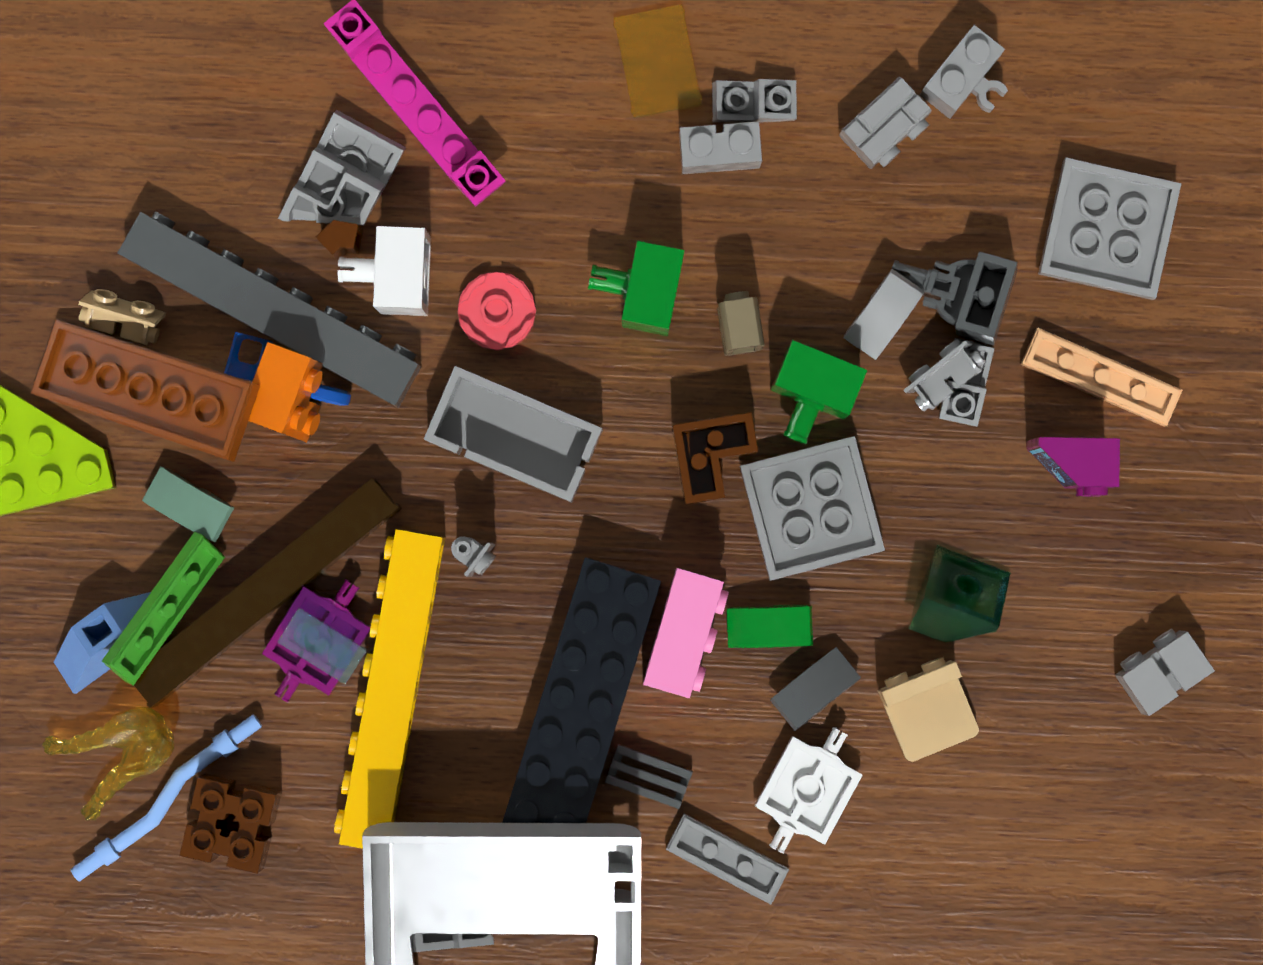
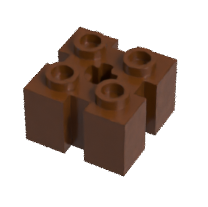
M206 773L197 777L190 809L198 810L200 813L198 820H193L186 825L179 856L208 863L216 860L219 855L228 856L226 867L258 874L265 868L271 837L262 835L263 828L275 822L282 791L250 784L241 792L234 790L236 780ZM230 814L235 816L234 822H239V828L231 832L226 829L223 823V819L227 818Z

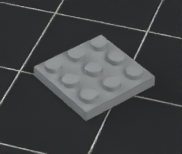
M1065 158L1061 168L1038 274L1150 300L1156 299L1181 183Z
M855 436L739 466L769 581L885 551Z

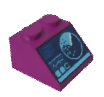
M1038 437L1026 441V449L1065 489H1076V496L1108 495L1109 488L1119 487L1120 438Z

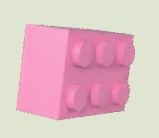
M676 568L644 675L643 685L689 699L692 690L700 692L706 669L699 665L703 652L711 653L717 635V630L711 628L714 614H723L729 593L722 590L723 581Z

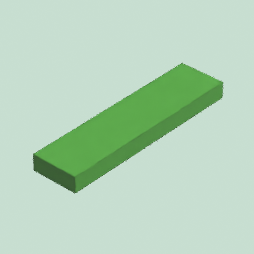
M197 532L193 533L102 659V662L125 682L134 686L225 558L204 535Z

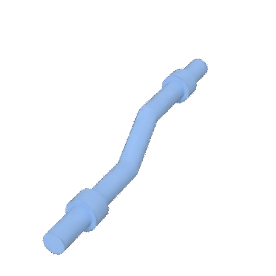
M253 714L229 732L226 729L212 738L213 743L174 770L149 812L113 839L106 838L94 847L95 852L70 869L73 876L78 881H81L102 865L109 866L121 857L120 852L157 827L185 782L222 755L226 758L239 749L238 744L262 727L259 719Z

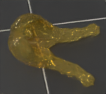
M135 707L116 713L103 727H98L94 731H87L82 735L77 734L70 739L62 740L54 736L45 738L42 746L45 749L44 752L50 755L79 754L80 752L103 748L108 745L123 749L120 764L115 766L105 776L104 781L98 785L95 794L92 795L91 801L81 809V814L85 816L86 821L96 820L101 815V808L106 801L113 797L115 791L122 789L127 782L132 781L136 777L156 772L171 756L174 750L173 733L167 727L163 716L152 708Z

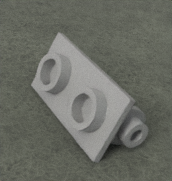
M957 339L939 353L942 359L930 368L926 364L915 371L908 378L912 384L905 388L904 392H917L919 396L914 400L919 408L924 412L928 408L933 410L954 393L946 379L951 376L956 384L961 387L982 371L981 366L986 363V360L977 350L972 354L969 352L968 349L975 344L973 341L965 340L963 343H960Z
M459 537L454 540L451 546L453 556L468 567L464 573L466 577H472L475 572L478 575H482L496 557L491 553L495 544L488 542L484 547L470 537Z

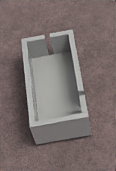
M455 366L424 440L458 455L461 454L464 448L466 449L465 458L572 503L586 471L585 468L579 465L582 460L587 463L590 462L603 429Z

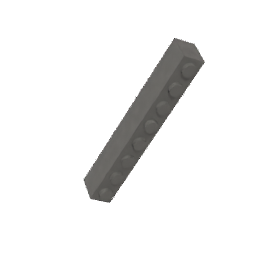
M154 211L152 217H149L142 212L139 213L118 251L119 255L295 352L323 363L322 366L397 408L400 407L421 369V366L414 362L417 356L415 353L398 344H395L393 350L379 343L382 335L364 325H361L358 331L344 324L348 318L347 316L329 306H326L324 312L310 305L313 300L311 296L294 287L291 288L289 293L276 286L279 279L260 268L257 269L255 274L241 267L245 260L225 249H223L220 255L209 250L207 246L210 241L189 230L186 236L173 230L175 222Z

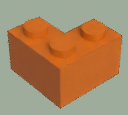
M267 342L252 383L260 385L248 421L307 443L309 436L314 435L320 423V414L318 412L321 406L310 402L309 399L311 394L315 393L321 384L323 374L320 370L323 363Z

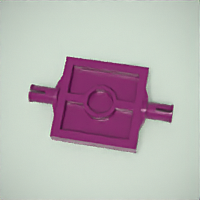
M345 579L334 599L322 597L304 586L262 652L264 656L279 664L284 673L287 674L274 693L277 697H282L283 701L289 703L291 696L300 683L312 685L328 696L331 695L368 636L370 626L356 618L347 608L356 592L360 589L355 584L351 586L352 582Z

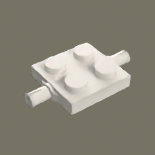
M833 727L823 748L808 745L794 736L790 738L755 803V807L773 816L780 825L771 844H769L773 849L776 850L777 848L779 852L784 854L794 833L808 835L822 844H826L862 777L861 773L845 765L836 756L848 736L846 733L840 732V730Z

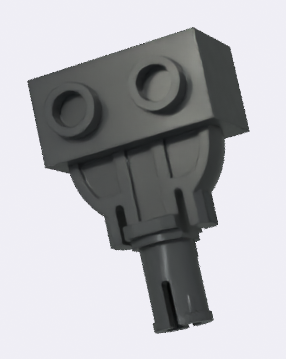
M980 251L976 260H960L952 264L936 260L932 270L917 268L900 263L897 260L894 261L892 269L924 290L923 306L937 310L947 323L955 326L956 335L992 346L995 345L1017 275L1018 262Z

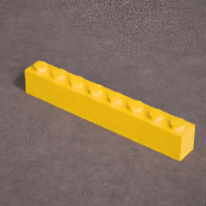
M395 529L394 537H387L384 559L390 560L387 576H380L377 588V598L383 599L380 615H373L370 627V637L376 638L373 654H366L362 676L369 677L366 693H359L355 712L356 716H362L359 732H352L348 750L349 755H354L352 771H345L342 782L341 794L347 795L345 810H338L334 833L340 834V845L363 849L362 835L366 828L379 823L395 822L445 538L397 529Z

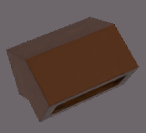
M333 220L315 237L339 260V257L344 256L346 253L359 255L363 230L358 224Z

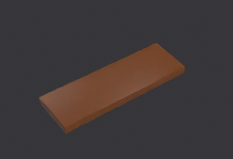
M56 319L31 394L235 462L260 385Z

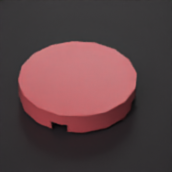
M490 272L481 274L467 284L460 295L458 316L461 328L472 342L484 349L500 351L513 348L526 339L534 326L536 307L533 295L523 281L512 274Z

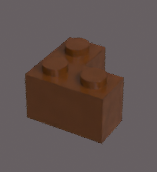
M752 412L672 426L685 505L725 498L719 460L756 454L758 452Z

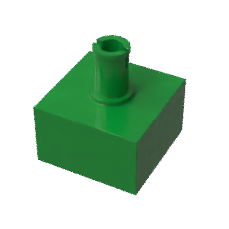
M637 241L632 269L628 268V272L593 264L591 276L606 280L590 278L588 290L593 289L623 295L622 299L625 300L621 319L622 327L668 336L685 250Z
M792 340L771 388V391L791 398L796 402L783 435L807 444L808 436L818 412H825L840 419L848 417L868 370Z

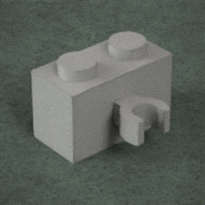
M973 25L925 85L920 96L949 119H951L971 93L976 96L978 106L983 111L990 113L995 106L987 100L986 93L992 90L1003 97L1008 90L1000 81H988L984 76L1005 49L977 26Z

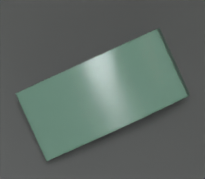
M161 466L142 500L175 522L193 532L204 535L213 542L217 541L234 510L233 506L208 490L195 486L169 468Z

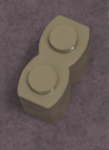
M748 291L726 294L725 299H723L724 302L719 303L717 308L724 355L731 356L762 350L765 343L757 297L749 298Z

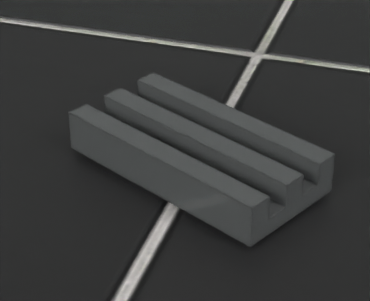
M618 744L605 783L680 809L693 771ZM624 755L682 776L681 781L677 783L621 762L622 756ZM617 770L677 791L675 797L616 777Z

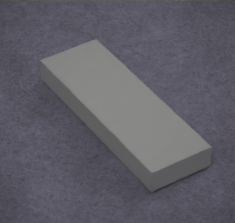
M683 814L666 846L667 851L770 905L789 871L788 867L686 814Z

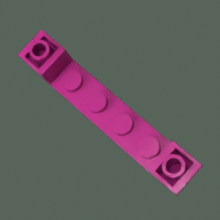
M351 0L323 23L356 67L450 180L475 207L506 182L481 150H477L383 37L380 29L356 0Z

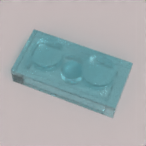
M298 608L277 643L343 684L348 682L367 652V649L301 608Z

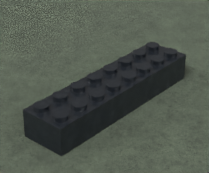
M585 557L502 823H586L661 584L660 580Z

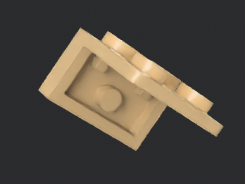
M943 657L934 659L921 665L923 672L908 677L907 672L900 673L884 680L886 687L877 690L904 757L908 761L919 760L975 737L979 732L978 725L958 679L962 675L955 661L945 662Z

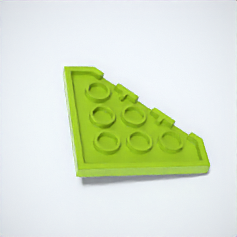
M0 385V516L116 488L108 451L105 448L74 431V429Z

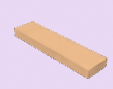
M1040 328L1035 329L1020 364L1164 427L1168 425L1182 393V389Z

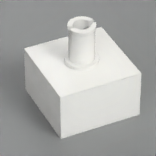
M377 226L374 259L339 257L338 267L340 269L355 270H338V282L374 283L373 307L380 314L428 316L431 237L425 228Z

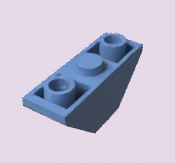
M151 592L104 603L70 628L54 663L74 694H77L110 670L102 662V659Z

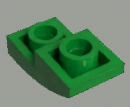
M812 605L727 608L728 648H772L813 645Z

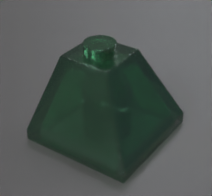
M937 545L916 598L908 629L945 643L996 632L1000 626L1011 573Z

